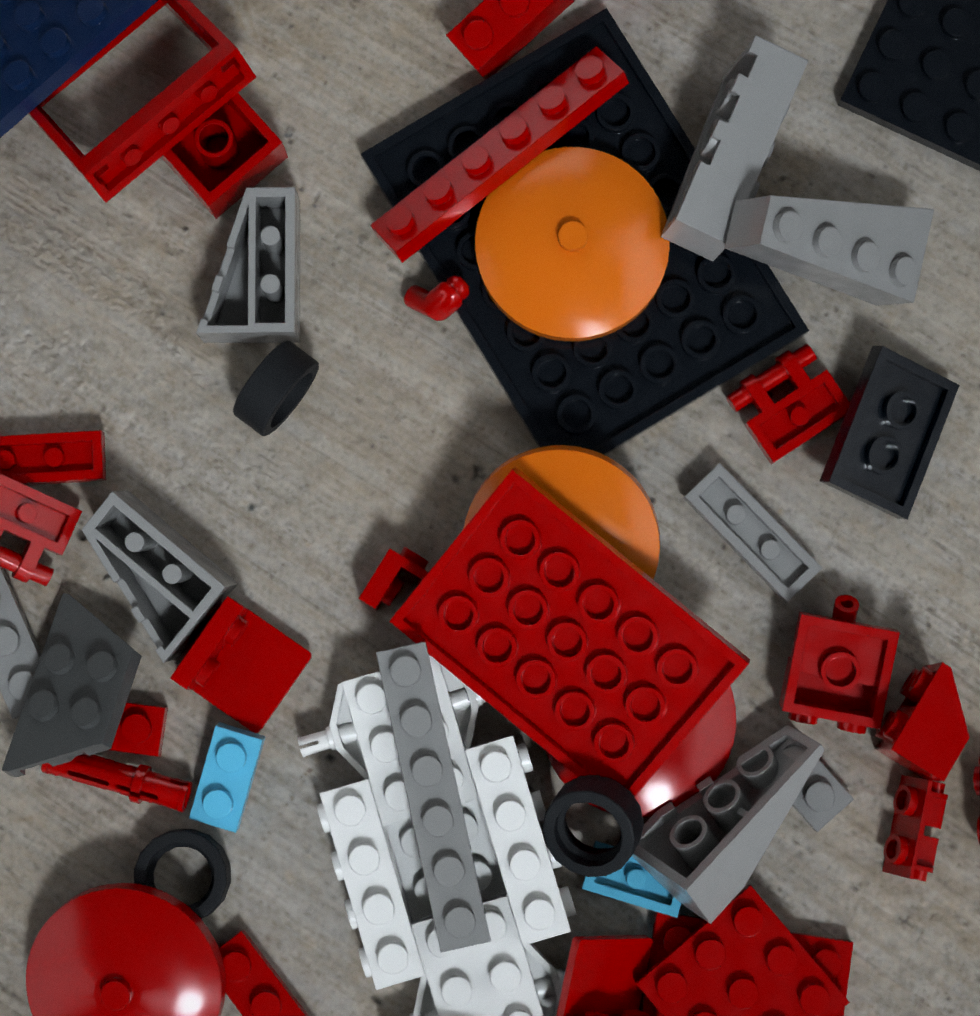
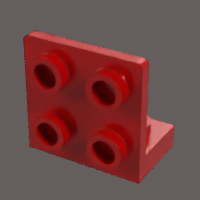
M227 596L170 679L186 690L196 692L251 732L260 733L312 659V653L238 601Z
M646 935L575 936L571 942L556 1016H651L645 1012L638 1011L642 990L635 981L647 972L653 939Z

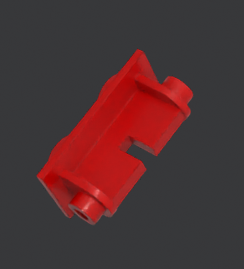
M901 775L900 785L893 801L894 815L890 835L884 845L885 860L882 872L925 882L928 872L933 873L939 839L925 836L924 830L925 826L941 829L946 800L948 799V795L944 794L945 784Z

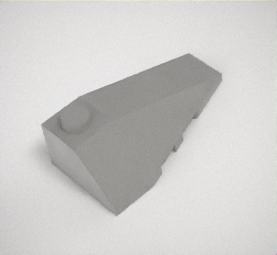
M786 725L739 756L736 763L737 767L713 782L709 776L696 785L699 792L675 807L672 802H669L657 810L644 824L641 839L632 857L676 900L711 924L745 887L825 751L823 746L793 727Z

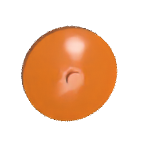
M561 147L545 150L486 197L480 210L475 233L477 267L483 285L492 301L511 321L528 332L558 341H586L600 338L621 329L633 321L648 306L658 291L665 274L670 250V241L661 238L667 218L658 196L647 180L621 159L603 151L584 147Z
M550 445L525 451L510 458L496 468L484 480L471 502L464 528L508 473L516 467L652 579L655 577L659 562L660 530L651 500L642 485L627 469L599 452L569 445Z

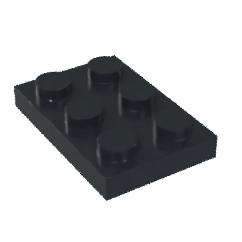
M872 346L820 482L895 518L908 520L960 385L884 346Z

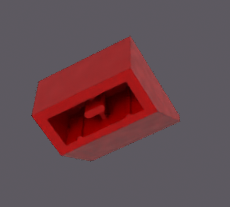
M941 662L925 665L920 671L916 668L912 670L900 690V694L905 696L904 701L895 713L890 710L882 720L881 729L876 730L875 736L881 740L875 750L923 779L944 782L970 737L952 669Z

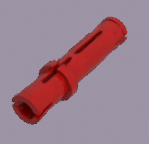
M86 754L78 755L72 761L57 766H52L49 763L42 764L41 766L42 773L61 776L76 782L128 796L130 802L141 804L142 801L166 806L182 813L188 805L193 783L191 781L153 772L152 767L140 764L138 767L126 765L94 754L90 756Z

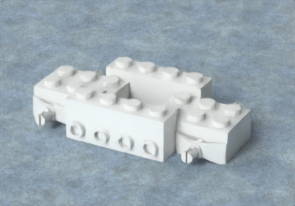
M429 656L491 942L441 953L380 671L341 682L337 686L330 724L325 727L326 730L297 737L299 746L315 741L319 742L318 744L300 749L303 758L328 749L332 751L337 750L365 779L319 793L322 803L317 804V810L324 832H331L336 850L331 852V859L338 881L344 880L350 898L344 901L346 912L352 929L358 928L363 947L359 948L358 951L366 978L372 976L375 989L379 990L421 977L414 1013L409 1014V1016H556L565 971L562 972L561 968L556 969L532 943L571 932L567 917L577 914L569 887L558 888L553 869L562 867V865L555 860L547 848L539 821L544 820L546 812L540 790L530 793L525 773L534 771L526 743L516 745L514 737L509 736L471 748L479 707L484 706L483 703L486 701L432 656Z

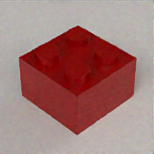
M237 93L161 158L214 218L217 219L243 197L246 188H252L287 159L288 155L283 142L241 95Z

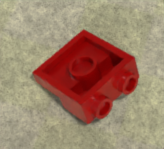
M799 611L791 657L788 656L779 701L781 710L789 712L788 719L804 724L815 725L818 722V718L837 721L836 727L838 729L852 733L865 734L867 727L881 729L900 632L896 629Z

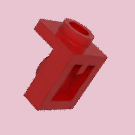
M403 547L400 554L389 549L358 599L376 611L382 602L390 607L405 581L398 578L402 570L422 581L428 574V571L424 569L429 562L406 547Z
M126 702L110 750L161 757L168 708Z

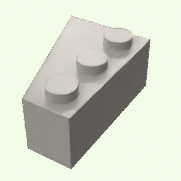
M295 187L246 188L226 244L227 250L218 275L215 276L211 288L212 293L196 334L203 343H282L284 341L300 343V199Z
M128 490L112 491L82 528L84 535L114 583H118L132 606L131 611L138 623L143 624L157 647L156 652L163 663L180 657L218 610L226 597L239 584Z

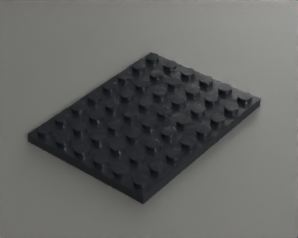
M606 8L362 152L361 158L390 206L394 207L596 46L625 72L629 84L546 150L561 147H584L603 151L621 159L647 180L658 196L668 219L695 148ZM486 197L418 250L438 284L446 282L451 276H459L468 284L470 293L466 299L462 300V306L455 312L538 447L550 445L578 446L607 455L809 332L806 324L767 264L724 249L714 261H710L670 242L667 267L658 291L648 306L626 326L606 336L586 341H558L528 332L511 321L496 306L487 293L479 274L475 253V233L480 210Z

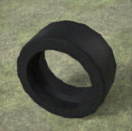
M291 341L282 342L264 358L245 383L234 404V415L261 436L270 435L288 418L307 393L319 370V363Z
M600 775L579 776L564 784L545 812L542 830L545 844L557 862L571 872L587 877L607 876L622 869L633 855L641 839L644 821L641 806L631 791L616 780ZM575 803H591L601 806L612 814L621 829L619 842L612 848L598 849L585 845L573 835L567 826L565 818L567 810Z
M195 829L168 831L152 839L140 852L134 868V883L156 888L154 884V870L158 860L165 852L176 847H189L199 851L210 865L212 881L208 892L202 899L187 906L202 919L212 914L226 898L231 884L230 862L223 847L210 835Z

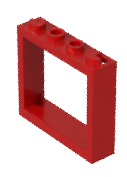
M158 0L28 115L107 203L252 82L256 76L238 48L190 0ZM165 5L210 52L84 155L42 107Z

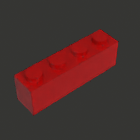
M483 0L446 36L486 80L498 72L575 0Z

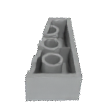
M755 35L723 76L661 238L710 261H714L723 252L735 201L755 198L760 186V182L757 181L758 176L773 152L775 146L774 139L789 110L790 102L809 60Z
M775 195L737 200L734 204L725 249L876 306L914 303L934 209Z

